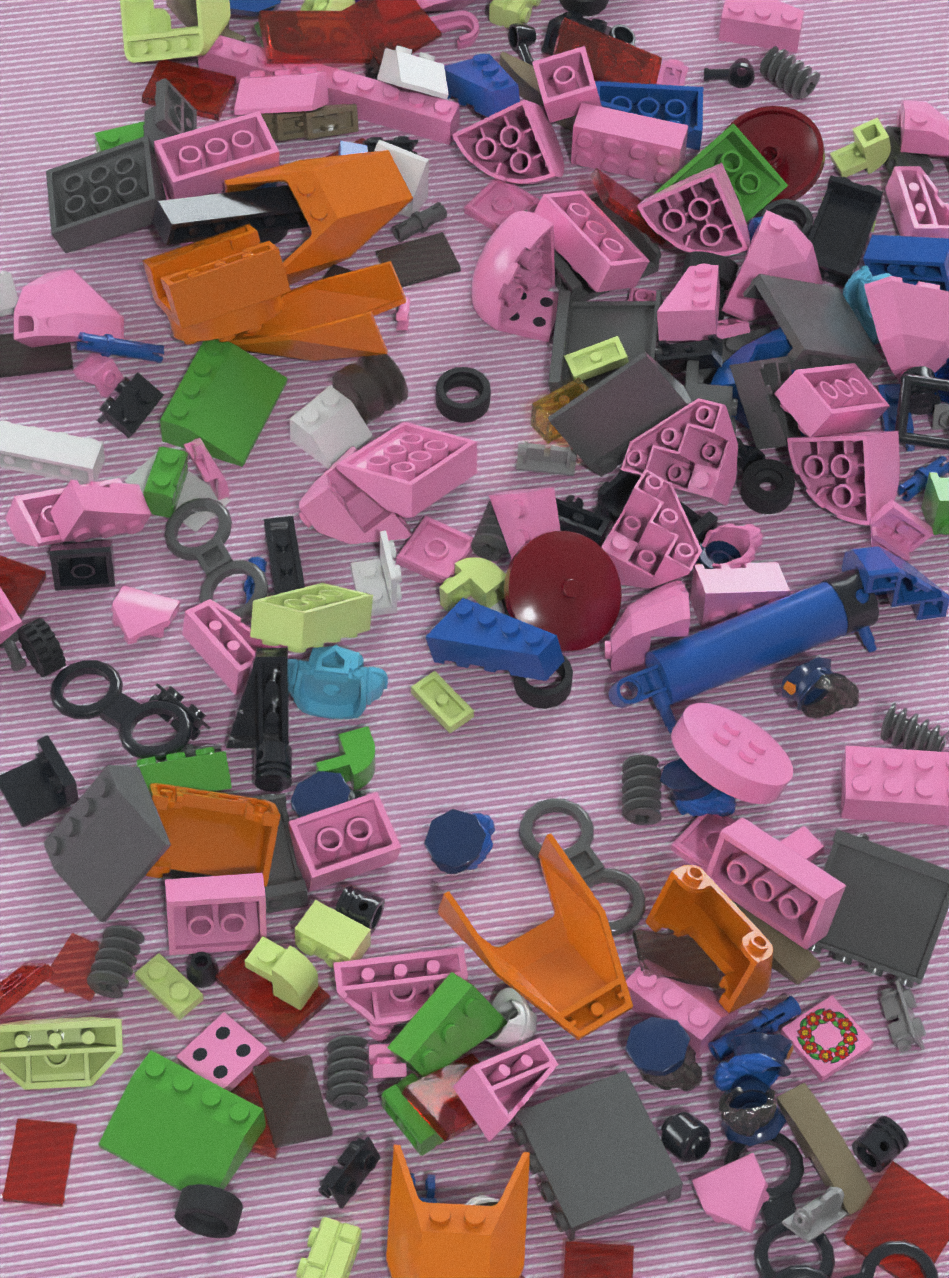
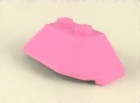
M464 947L333 963L337 996L374 1027L408 1023L451 972L466 981L468 980Z

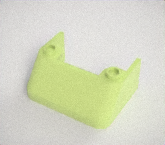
M120 0L126 58L132 63H143L206 55L230 21V1L196 0L198 26L171 29L169 13L162 8L154 9L153 0Z

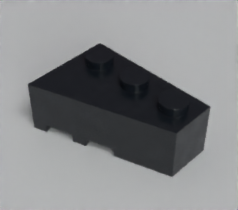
M288 648L256 649L227 738L226 748H255L257 745L269 741L283 742L289 745Z

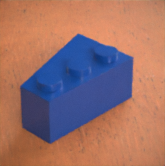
M477 54L472 59L444 66L449 94L447 99L453 96L458 99L460 105L466 106L468 103L474 106L475 112L486 117L520 102L518 84L490 54Z
M872 235L863 257L864 264L869 267L872 277L889 273L892 276L902 278L903 283L916 285L920 281L940 285V290L949 291L948 238Z

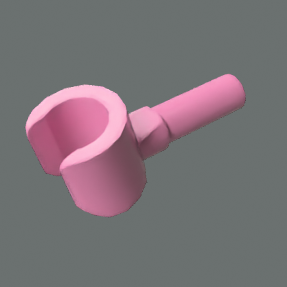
M370 1024L369 1029L371 1031L368 1033V1036L384 1043L390 1036L392 1029L398 1024L374 1027Z

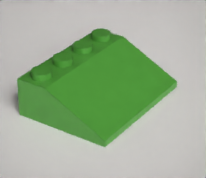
M733 123L654 194L722 163L747 223L788 185Z
M218 339L203 341L160 419L162 442L184 448L183 444L201 438L213 458L243 467L288 382L287 377L231 342H219Z
M151 1050L132 1075L99 1142V1147L180 1191L188 1185L195 1184L211 1185L225 1189L266 1130L264 1111L253 1103Z

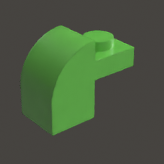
M368 726L338 734L339 753L341 756L317 762L316 772L341 773L345 782H351L354 791L367 785L372 779L376 767L375 743Z

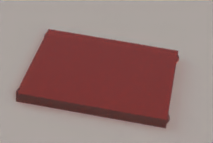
M360 0L340 12L342 18L380 66L385 48L395 50L398 45L412 49L413 53L442 36L441 31L416 0Z
M892 1161L842 1239V1242L866 1257L873 1248L887 1241H906L919 1246L931 1257L935 1264L949 1241V1199ZM890 1255L882 1259L877 1265L894 1278H924L919 1266L910 1258L902 1255Z

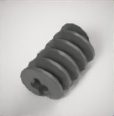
M774 46L762 59L760 73L768 77L770 81L776 82L778 87L784 88L785 92L792 94L795 99L806 98L817 86L820 80V73H812V68L810 66L804 67L803 61L799 60L796 62L795 55L788 56L789 53L786 49L778 52V47Z
M489 500L483 513V518L471 542V548L479 557L495 562L501 558V555L507 554L509 550L492 503Z
M896 703L892 704L882 723L881 740L887 741L892 736L891 744L895 747L903 742L902 749L911 750L914 747V750L942 752L949 739V730L941 736V725L937 724L932 730H929V719H926L919 725L917 724L919 714L915 713L910 719H907V708H904L897 714L895 713Z
M631 756L622 764V816L633 824L654 825L662 819L659 812L662 809L661 802L659 801L662 798L661 791L659 790L661 788V770L657 767L659 764L658 759L653 756Z
M121 925L110 926L105 929L103 939L99 943V950L95 954V961L91 966V972L87 977V984L90 989L104 997H123V992L120 989H126L129 986V981L126 978L132 976L133 969L131 967L137 963L135 955L141 952L139 944H142L145 940L141 932Z
M338 1036L330 1040L327 1045L329 1055L327 1056L328 1091L326 1093V1100L330 1105L338 1109L354 1111L368 1106V1099L364 1097L368 1094V1087L364 1085L368 1082V1075L364 1072L369 1070V1063L365 1061L369 1058V1051L364 1047L369 1042L360 1036Z

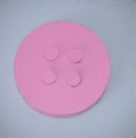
M695 703L685 709L672 730V743L686 765L704 781L734 798L754 804H770L779 798L792 779L793 766L783 748L758 725L732 710L709 703Z

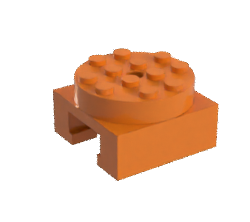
M250 224L142 260L155 303L167 314L174 337L184 341L187 345L218 339L219 342H226L236 337L235 334L244 331L251 333L262 329L263 323L282 312L284 306L282 294L291 292L279 248L270 241L260 244L258 231Z

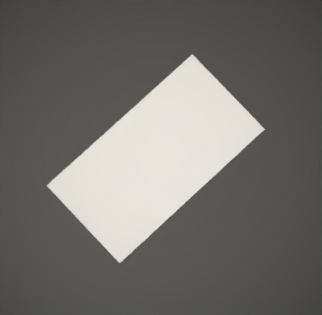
M157 453L131 474L125 482L128 484H139L143 493ZM188 471L176 509L182 504L198 498H211L221 502L224 506L231 500L227 497L218 500L210 485ZM208 511L197 512L190 515L183 523L197 532L216 514Z

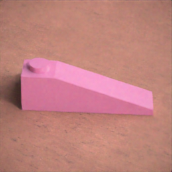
M120 478L100 481L99 485L100 487H109L111 483H122ZM65 488L14 496L5 519L17 542L34 547L62 542L50 511Z

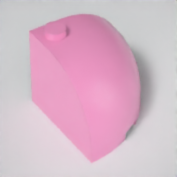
M524 99L452 134L464 156L485 172V174L496 179L516 184H538L554 180L564 174L561 148L553 126L549 123L545 107Z
M722 163L677 182L637 205L648 225L658 235L660 234L664 239L674 244L673 246L683 251H702L728 256L746 251L750 246V235L743 211Z
M515 212L495 230L483 248L473 275L471 298L473 307L479 317L497 331L502 328V324L544 290L548 291L555 285L554 224L532 212ZM535 288L540 289L528 298L521 299L524 290L528 293ZM503 305L508 308L510 305H515L502 314Z
M898 431L845 432L811 438L807 435L787 438L789 455L796 475H800L807 487L806 492L821 508L828 509L837 515V518L850 523L870 525V519L891 499L895 501L900 475Z

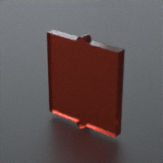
M72 933L45 974L44 980L64 989L66 994L71 992L91 1002L96 993L88 986L87 977L95 961V954L99 950V942H91Z

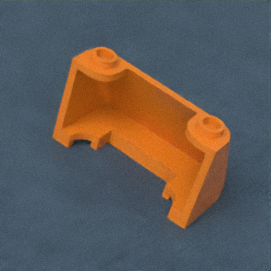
M150 784V795L171 846L148 871L146 876L162 878L164 873L170 872V869L211 876L263 873L264 887L267 886L280 821V813L276 804L267 800L168 784Z
M683 865L672 870L645 921L646 924L655 933L660 931L661 928L671 929L674 931L673 936L676 939L688 934L725 974L719 983V986L725 989V992L718 1002L728 1013L764 996L770 987L772 976L773 946L770 941L703 869L696 865Z

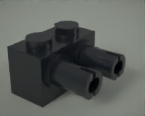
M569 495L565 501L556 498L560 531H570L584 535L602 547L611 521L610 510L605 507L603 512H600L602 506H596L592 512L583 509V500L577 497L576 501L573 502L574 495Z

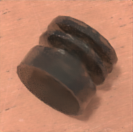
M388 354L362 356L357 360L356 364H348L332 376L333 388L352 401L366 425L381 417L384 410L391 411L396 405L402 404L408 398V387L405 378L397 364Z

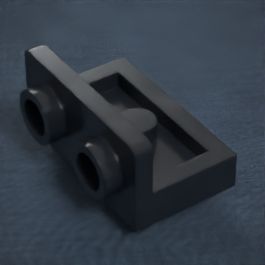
M138 372L130 380L127 377L122 379L114 389L118 394L114 399L109 396L100 406L99 410L102 414L96 420L102 424L107 419L128 438L136 432L164 396L163 393Z

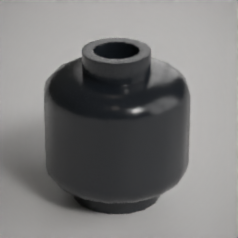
M687 1112L670 1116L664 1121L661 1128V1141L665 1149L673 1156L687 1163L700 1160L707 1154L711 1146L710 1130L703 1122Z

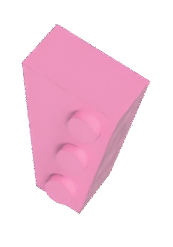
M554 487L517 489L489 495L512 559L518 550L530 540L545 533L560 531Z

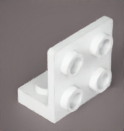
M386 530L380 531V558L350 563L355 591L373 595L371 617L397 613V600H402L400 587L402 582L401 569L399 564L395 565V544L393 540L388 541Z

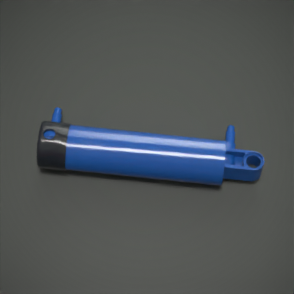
M849 569L822 580L819 584L647 652L645 655L646 669L626 676L612 684L608 693L609 699L616 707L626 708L652 697L665 727H667L671 734L677 721L670 706L856 631L859 633L869 653L876 651L875 639L870 630V626H873L879 617V607L875 592L865 594L859 570ZM622 685L629 687L631 690L630 700L622 697L620 693Z

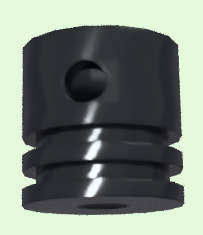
M925 366L913 367L902 374V376L904 374L935 378L934 371ZM912 386L910 413L914 415L929 414L934 411L935 404H941L938 390Z
M269 741L255 747L254 784L258 789L277 792L291 787V746L283 742Z
M348 885L340 895L335 910L371 929L372 934L382 916L385 900L365 891L361 892L360 889H353L352 886Z
M880 1116L852 1143V1149L864 1166L871 1171L880 1173L909 1145V1140L903 1129L895 1121L887 1116Z

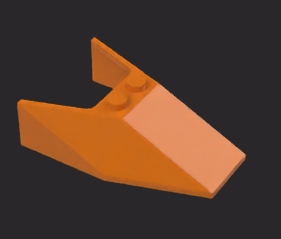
M389 150L304 159L224 180L225 193L252 190L272 182H285L290 187L312 234L283 262L289 286L325 270L333 264L336 265L349 259L413 200Z
M389 261L313 281L293 289L291 292L282 294L284 306L281 313L263 323L262 329L251 333L244 331L235 334L236 337L227 342L237 345L244 351L310 361L387 354L388 350L374 316L405 304L407 299L393 264Z
M550 833L545 836L538 857L554 910V916L504 946L495 947L479 936L450 891L443 894L437 913L497 977L579 1041L631 1010L633 1003L606 912L554 836Z
M394 1145L386 1263L391 1278H520L524 1270L530 1152L522 1153L500 1201L494 1206L421 1201L413 1184L401 1145Z

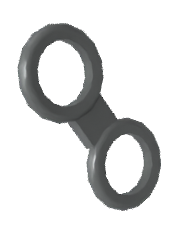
M198 498L186 502L173 512L166 523L164 537L167 548L178 558L186 561H199L207 575L201 586L200 603L209 599L213 600L216 587L226 577L233 574L251 576L255 583L252 597L244 606L231 611L241 618V622L251 618L253 601L267 597L268 582L265 573L254 563L246 560L233 561L224 545L231 533L232 520L229 510L221 502L211 498ZM208 511L218 516V530L214 537L206 544L198 547H186L179 543L177 537L179 528L190 515Z
M550 798L537 802L530 807L520 822L519 836L524 848L535 859L539 860L538 855L542 845L535 840L532 833V827L536 820L552 812L571 816L578 822L581 836L577 843L570 848L563 849V851L589 888L601 883H614L623 887L630 894L633 901V907L628 915L621 920L609 922L612 936L627 933L638 925L645 912L646 897L640 884L629 874L617 869H604L605 866L590 847L594 840V825L589 814L579 804L567 799Z

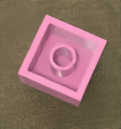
M585 46L532 62L549 123L576 116L581 102L602 107Z

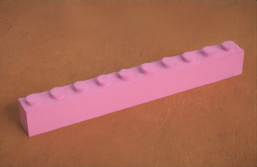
M222 35L218 37L206 55L198 56L199 73L239 84L241 78L249 76V71L265 70L266 75L275 74L274 70L291 68V73L301 72L300 68L317 67V71H326L329 104L327 105L357 104L358 119L448 145L453 140L452 134L456 133L459 128V103Z

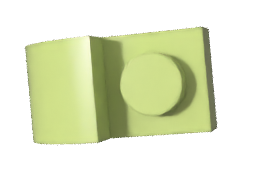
M878 118L853 128L855 142L830 153L831 160L841 177H848L864 169L870 174L881 167L889 157L891 151L890 139Z
M477 557L466 558L454 563L455 576L447 578L439 587L440 605L447 612L462 598L467 599L470 596L480 605L491 608L505 598L504 583L506 573L487 559Z
M262 936L245 959L246 968L272 982L274 996L299 1010L304 1007L318 987V973L315 967L301 952L292 946H289L286 950Z

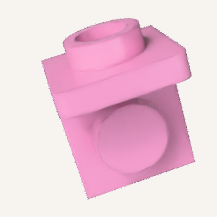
M676 59L663 60L656 84L684 86L689 67L684 66L682 61Z
M94 352L73 370L79 380L94 384L103 397H108L124 378L112 358L104 357Z
M373 1044L368 1046L369 1078L407 1077L406 1063H402L387 1048L390 1044Z

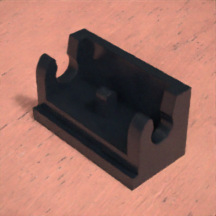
M716 334L708 335L709 340L669 344L666 340H662L658 344L662 348L663 353L657 354V362L669 373L686 371L687 360L699 361L698 370L722 367L723 340L718 338Z

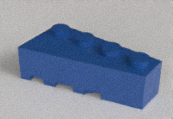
M595 81L602 107L688 125L686 147L700 151L703 132L704 87Z
M462 598L425 637L435 663L444 664L447 660L456 662V665L459 667L468 668L471 664L483 666L484 670L495 673L498 670H506L513 676L547 681L565 661L557 635L465 598Z

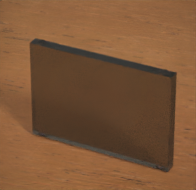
M443 232L375 251L380 264L392 262L402 288L461 271V267Z
M14 333L0 335V378L74 369L70 342L31 348L14 340Z
M634 929L632 936L643 976L650 977L656 975L657 979L669 978L685 984L719 989L720 977L716 964L693 938Z
M310 1055L253 1067V1075L255 1076L272 1143L275 1148L332 1136L333 1128L329 1122L314 1070L313 1060Z

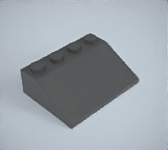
M148 135L46 170L51 234L65 253L153 224L152 221L158 201L166 200L152 143Z
M644 351L550 415L548 419L586 465L602 477L614 471L618 465L623 463L630 441L684 408L692 401L685 387Z
M107 765L44 841V846L53 869L100 922H106L167 851L171 843L140 768Z

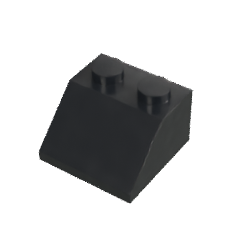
M112 540L51 544L50 560L55 591L115 587Z

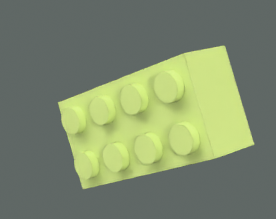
M319 583L254 600L250 637L261 639L262 644L268 646H288L289 651L297 653L306 652V648L323 647L324 643L340 642L341 638H355L359 633L370 630L373 595L335 585Z

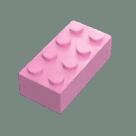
M581 102L573 125L571 164L665 184L684 166L688 125Z
M260 111L154 141V152L158 169L172 199L203 196L225 189L224 180L280 166L279 150Z
M580 190L543 194L534 213L554 224L555 251L570 263L572 269L585 279L588 286L596 292L636 287L650 261L585 192Z
M855 363L798 369L774 393L780 400L783 410L793 416L798 423L800 431L810 438L866 430L890 407Z
M845 746L841 765V818L949 826V752Z
M743 817L721 830L706 874L731 900L806 950L827 936L846 887L845 884Z

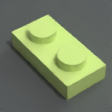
M618 336L564 356L566 365L575 383L619 368L629 362Z
M433 671L411 686V694L449 733H452L474 718V710L436 671Z
M160 953L135 972V979L179 1021L204 1000L203 994Z

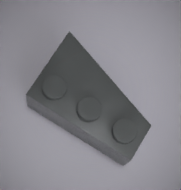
M789 356L729 365L756 448L760 450L788 446L787 438L801 436L797 421L791 414L783 410L780 400L774 394L792 375Z

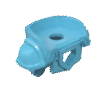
M866 265L854 272L850 279H848L843 289V296L875 345L880 342L864 285L892 275L885 273L872 277V273Z
M337 644L328 647L312 648L309 662L288 659L289 693L294 698L295 704L303 713L322 718H358L366 709V705H371L373 701L379 699L384 689H387L388 676L381 668L363 667V656L359 652L339 647Z

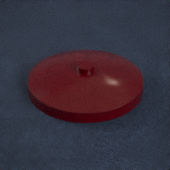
M765 106L744 113L729 125L731 126L733 123L788 185L768 204L781 199L797 200L806 194L817 182L824 167L825 147L819 129L805 114L789 107Z
M554 531L530 540L514 555L505 576L504 595L510 617L557 635L562 653L579 651L596 644L611 630L618 617L622 596L621 583L616 567L603 548L584 535L570 531Z

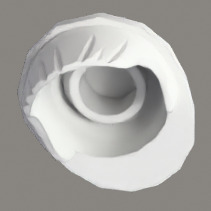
M513 988L501 990L495 997L492 1006L506 1019L507 1024L493 1033L491 1038L487 1040L498 1049L509 1051L531 1041L537 1031V1016L527 1004L525 998Z

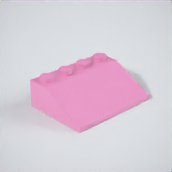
M403 421L339 462L337 470L387 511L397 513L404 518H412L477 474V441Z

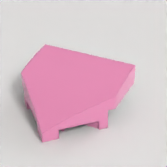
M201 438L183 444L203 480L208 482L217 499L221 500L229 497L227 482Z
M892 499L870 519L871 547L879 546L905 561L910 560L909 552L914 551L934 535L930 525Z
M123 585L112 603V623L114 626L121 628L127 644L137 643V638L148 635L162 638L164 637V627H168L179 612L180 601Z
M754 1153L692 1180L705 1213L711 1215L714 1222H725L741 1227L745 1232L753 1233L756 1227L755 1219L763 1203L768 1201L770 1197L766 1191L768 1184Z

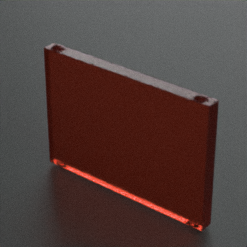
M17 1119L5 1188L2 1193L3 1201L63 1207L75 1136L78 1131L77 1124Z

